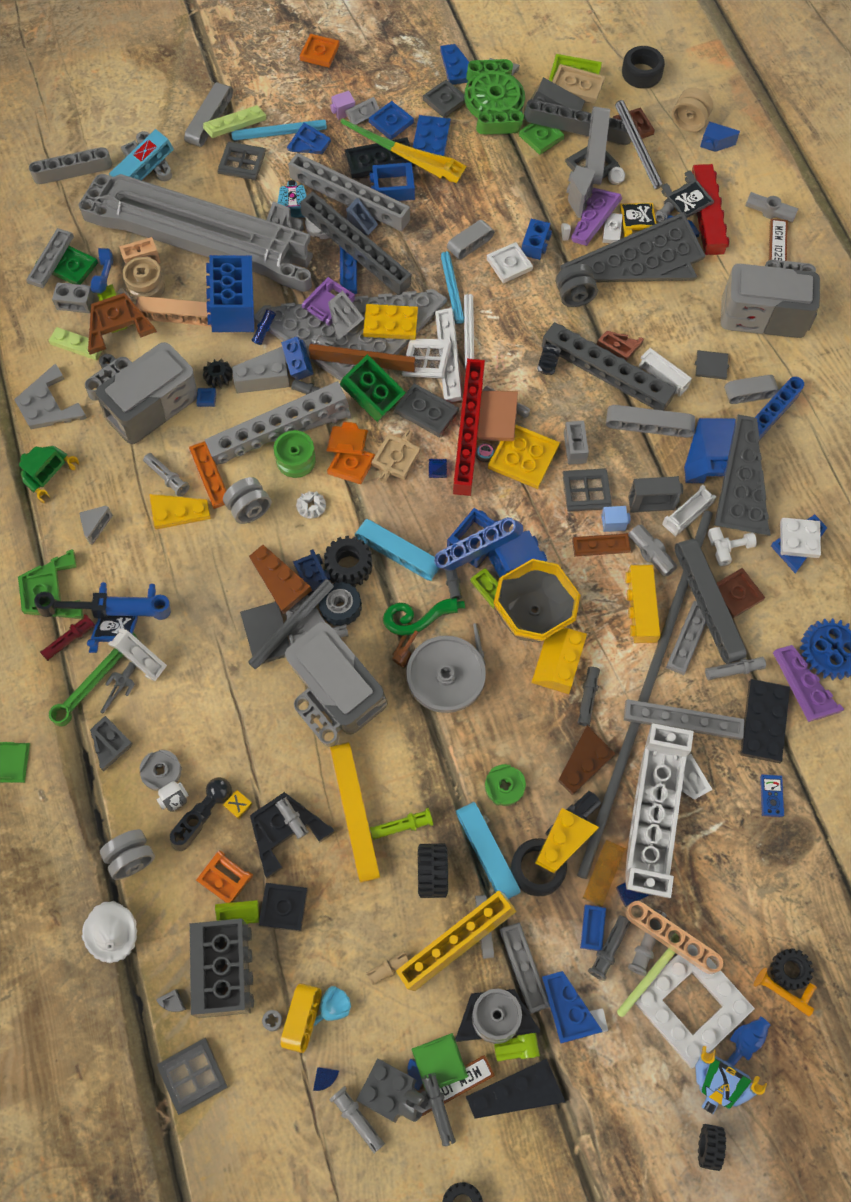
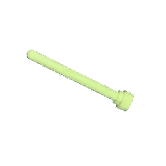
M674 933L670 938L671 942L678 943L679 936ZM668 948L619 1007L617 1010L618 1016L624 1017L674 956V951Z

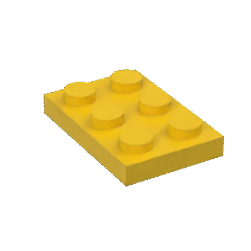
M366 304L363 337L416 340L418 307Z

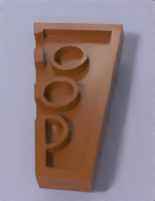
M260 546L249 555L283 615L312 591L310 585L266 546Z

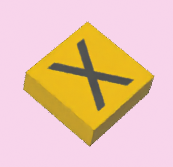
M236 790L223 806L237 819H240L252 806V802Z

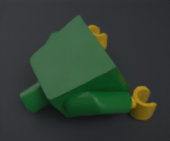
M36 446L29 453L22 454L19 467L22 469V481L33 493H37L40 502L45 503L41 498L42 495H47L49 498L50 495L46 490H41L40 487L43 488L65 464V461L68 463L69 469L76 470L75 466L71 463L75 462L79 465L77 457H68L67 453L56 446L43 448Z

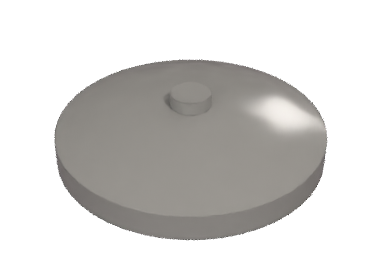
M438 636L420 644L408 661L407 683L412 695L421 705L436 712L451 713L467 708L479 697L485 684L486 669L480 653L472 644L458 637Z

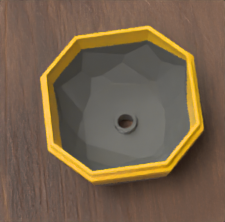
M531 559L499 578L494 608L501 621L516 638L523 641L541 642L576 621L581 595L558 564ZM532 609H537L538 612H537V613H533L531 610H532Z

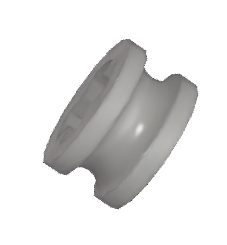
M269 1010L263 1015L262 1024L267 1030L276 1031L282 1026L283 1018L279 1012ZM272 1014L275 1018H278V1023L275 1022L276 1026L274 1027L271 1024H267V1018L270 1019L269 1016Z

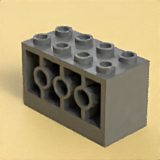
M243 919L189 923L191 1015L197 1018L251 1013V1008H254V995L250 993V985H253V972H250L249 963H252L253 956L252 949H249L248 941L252 940L251 927ZM226 942L227 946L224 949H221L223 943ZM225 964L228 965V968L222 972V967ZM228 987V992L223 995L222 990Z

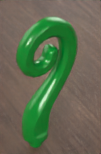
M457 598L442 600L436 603L420 620L410 625H398L393 621V615L399 611L406 613L405 616L400 618L401 624L410 623L415 615L409 604L395 603L386 609L383 623L393 634L400 636L413 635L415 631L420 632L427 628L440 616L458 613V609L465 608V601H457Z

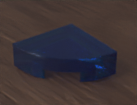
M317 1067L313 1091H322L330 1087L336 1081L339 1071Z

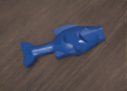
M760 1016L758 1020L737 1028L730 1038V1041L736 1044V1050L726 1062L735 1066L742 1056L746 1060H750L752 1054L757 1052L765 1043L768 1029L771 1027L770 1023Z

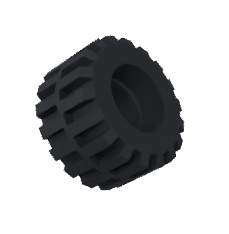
M345 536V539L339 537L337 542L333 540L331 547L327 546L326 553H324L325 569H327L332 582H345L346 584H351L352 587H356V584L362 585L363 580L367 581L369 574L371 575L372 573L371 550L369 551L367 544L364 545L362 539L358 541L355 536L352 539L349 536ZM348 556L359 560L355 566L345 568L338 564L342 558Z
M445 843L419 844L418 894L420 898H446L448 894V851Z

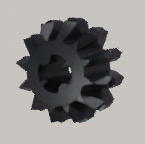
M551 344L543 346L537 368L538 372L545 375H553L555 373L561 351L559 347Z
M222 358L219 361L214 359L212 363L207 361V366L203 367V379L208 386L212 385L213 388L219 386L222 389L223 385L228 386L229 381L233 379L232 368L228 361L224 362Z

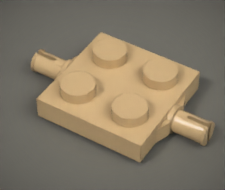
M407 430L403 438L394 437L390 434L386 436L371 462L373 467L383 471L378 479L380 482L386 483L389 475L405 480L420 453V447L409 442L413 435L412 431L409 432Z

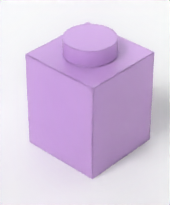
M349 91L331 97L332 104H330L332 113L336 114L338 120L347 117L345 110L355 106V100Z

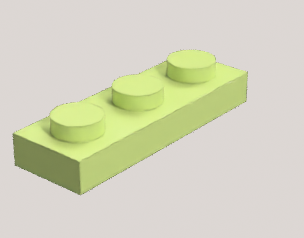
M56 327L48 340L50 345L97 360L102 353L100 351L90 355L88 352V337Z

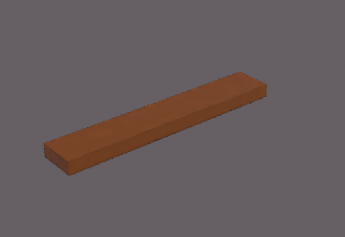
M317 344L309 345L310 359L357 365L368 354L383 369L415 373V357Z

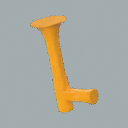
M766 967L759 972L754 981V987L758 985L766 986L808 1017L812 1015L814 1008L808 1005L817 989L814 984L809 983L800 999L775 983L768 976Z

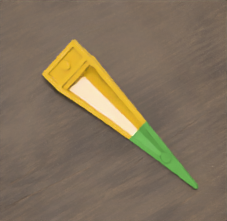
M342 119L340 122L440 179L444 176L449 182L457 184L467 167L453 158L418 150L381 137L345 119Z

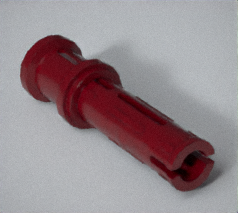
M84 614V618L76 624H71L67 632L40 651L47 661L77 638L82 639L86 632L95 628V624L87 614Z

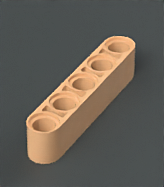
M140 296L136 300L135 305L150 321L211 326L208 325L207 315L210 313H207V302Z
M634 901L628 906L626 917L631 923L707 974H714L722 969L723 959L718 953L640 901ZM638 907L642 911V916L639 918L634 917L631 913V908ZM650 920H657L660 923V930H653L650 927ZM670 932H674L679 936L678 943H672L669 940L668 935ZM688 945H694L697 948V956H691L688 953ZM707 958H713L716 961L717 966L715 969H710L707 966Z

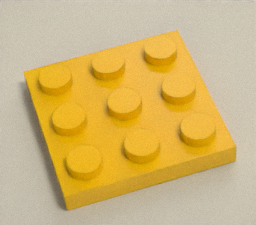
M516 425L514 441H500L488 464V469L538 489L559 448L560 442Z

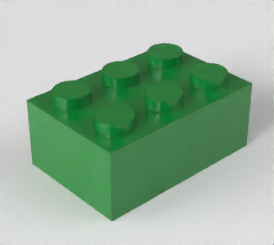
M368 354L340 382V386L377 423L406 393Z

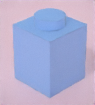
M626 506L603 508L601 514L603 532L626 531L627 525L631 521L630 513H627Z

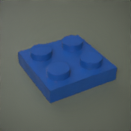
M391 101L370 116L369 123L392 140L414 123V118Z

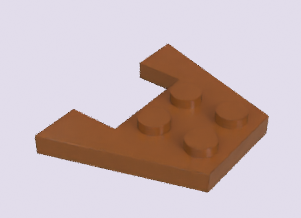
M125 293L91 304L88 352L91 355L106 350L102 335L134 324L140 338L157 331Z

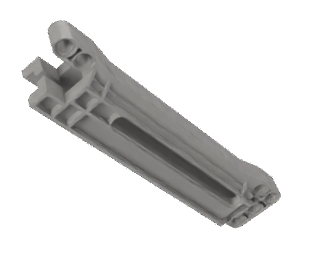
M106 174L97 175L79 202L81 214L87 222L106 228L126 230L148 238L152 237L154 240L209 257V255H252V272L264 275L283 286L302 292L309 291L312 288L310 271L305 269L313 257V253L307 250L311 239L308 233L122 174L114 177Z

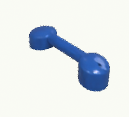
M98 248L100 264L104 267L101 276L95 275L91 280V291L93 293H103L106 290L108 275L114 261L112 251L109 248Z

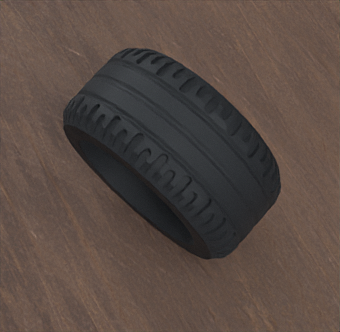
M650 46L632 48L626 53L623 60L622 76L624 80L636 88L655 86L663 75L665 67L664 57L657 49ZM644 64L650 66L652 69L641 70L636 68L634 65Z
M535 838L524 842L514 853L511 862V872L519 888L529 895H549L561 886L566 877L567 861L556 871L555 877L549 883L535 884L524 876L521 869L522 859L529 852L541 851L546 839Z

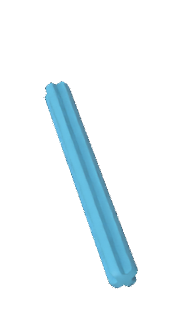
M323 119L232 131L231 135L232 139L236 141L297 133L303 123L316 130H326L327 124L326 120Z

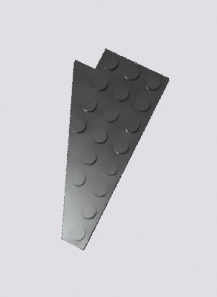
M684 212L562 264L560 269L563 270L573 264H587L591 267L595 282L695 280L697 275L691 264L703 260L705 254Z

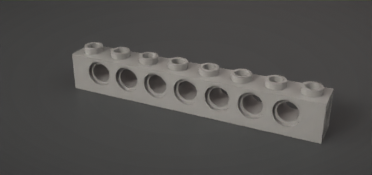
M299 153L288 163L291 179L347 206H350L356 198H359L371 216L386 225L402 232L410 221L409 206Z
M337 381L205 439V442L216 465L224 464L234 457L242 456L246 452L258 449L268 442L276 441L281 434L287 431L308 427L312 423L324 420L334 413L342 412L349 405Z

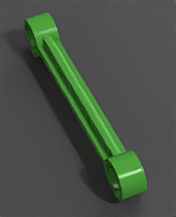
M114 648L63 704H56L50 709V720L57 726L67 725L72 719L71 712L124 655ZM66 710V717L61 721H57V711Z

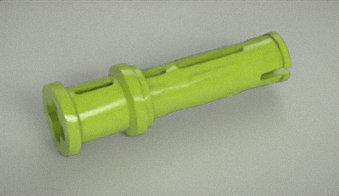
M426 808L425 811L413 814L411 812L405 818L370 827L372 838L375 840L409 829L417 831V828L434 825L430 810Z

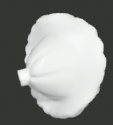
M115 901L103 902L94 907L84 922L82 940L94 958L100 959L101 962H118L119 960H124L135 947L137 922L132 913L123 905Z

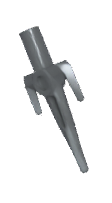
M132 662L128 664L122 674L112 673L105 683L108 686L113 679L116 681L106 703L100 711L102 714L123 687L129 686L125 694L126 696L133 689L135 684L129 677L136 668V665Z

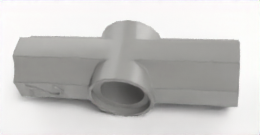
M753 192L750 193L745 205L746 207L761 211L763 216L768 219L778 217L792 223L799 209L781 203V199L777 196L767 198Z
M642 524L637 525L629 532V537L640 548L642 557L647 562H652L664 577L677 569V564L666 553L664 544L659 539H654Z

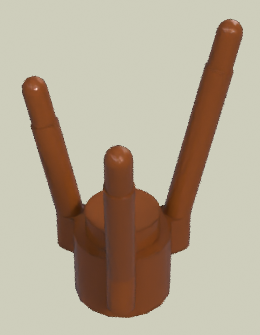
M418 631L413 633L404 647L402 645L407 636L401 637L396 650L392 654V660L397 665L403 668L408 665L412 654L408 648L417 636Z

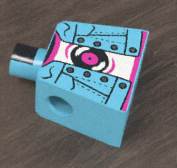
M290 180L287 182V186L280 187L277 203L290 208L291 217H305L301 214V201L306 197L304 186L297 185L296 181Z

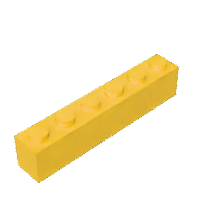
M497 891L397 969V974L408 990L416 991L516 913V909L503 892Z

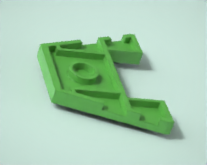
M73 549L67 551V554L59 558L51 559V562L42 567L38 566L18 576L21 608L24 614L40 615L35 606L34 599L41 592H49L54 596V599L61 601L57 571L77 567ZM44 603L42 606H47L50 603ZM57 609L53 617L82 619L84 618L83 609Z

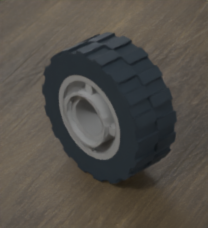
M336 582L329 593L318 603L322 617L329 624L331 623L333 626L350 625V623L356 621V618L360 616V611H362L360 594L351 584ZM344 602V605L336 606L338 603Z

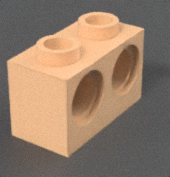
M152 237L119 246L125 265L138 257H149L158 264L161 263Z

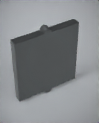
M697 351L695 376L727 379V369L729 368L727 353Z

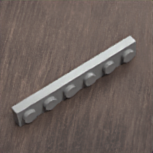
M629 699L625 701L623 721L647 725L654 723L694 731L695 733L736 740L743 739L744 719Z

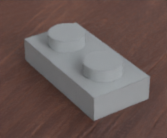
M372 97L345 110L349 121L356 125L368 119L380 109L375 98Z

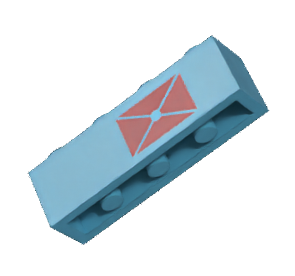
M155 129L109 175L114 177L122 174L142 181L174 148L168 138Z

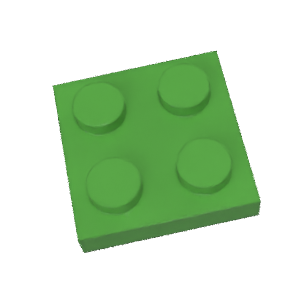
M530 123L519 131V137L539 155L562 141L565 135L559 129Z

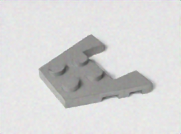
M56 364L14 399L30 429L52 426L54 423L62 421L68 423L73 419L80 418V420H84L87 418L79 403L62 411L60 410L48 389L49 386L64 380Z

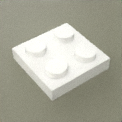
M517 242L487 255V261L502 283H506L533 270V265Z
M782 518L780 521L781 555L819 558L821 556L820 521Z

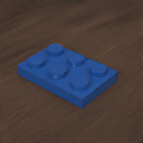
M419 115L413 148L444 156L451 119Z

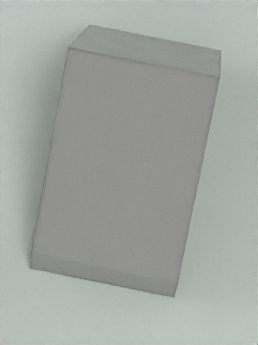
M102 506L79 513L84 536L89 544L93 545L113 515L109 507Z

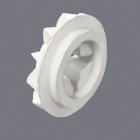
M317 491L302 493L301 497L297 499V511L305 518H317L325 511L326 501L323 495L318 494ZM314 499L315 505H312L308 509V503H310Z

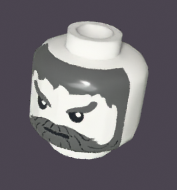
M172 781L159 789V798L156 800L162 810L167 808L168 811L173 812L187 803L186 797L189 795L181 782Z

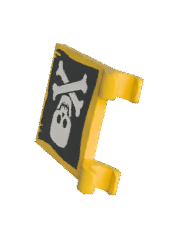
M653 203L620 204V212L623 214L624 238L632 235V230H643L657 224Z

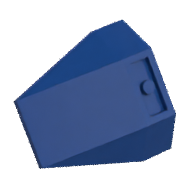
M699 418L684 466L685 483H704L707 476H724L736 421L735 418Z

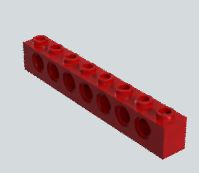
M467 358L453 483L454 495L471 496L485 360Z

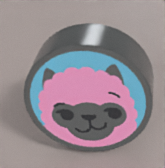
M487 443L479 445L476 450L478 460L489 462L495 452L493 446Z

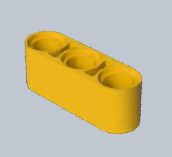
M299 983L295 988L281 1036L282 1048L299 1053L306 1051L322 997L321 988Z

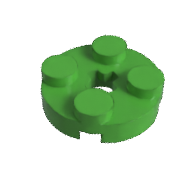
M507 764L492 768L485 781V791L488 798L498 806H510L517 803L523 797L526 787L522 772ZM503 780L511 784L508 790L500 788Z

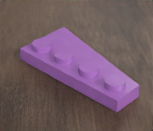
M593 188L592 196L587 201L586 210H583L581 214L582 219L578 221L571 237L572 241L587 246L622 200L621 194Z
M793 645L776 649L773 652L808 722L838 714L844 710L840 704L837 705L832 699V693L829 690H825L819 683V677L811 673L807 668L808 664Z

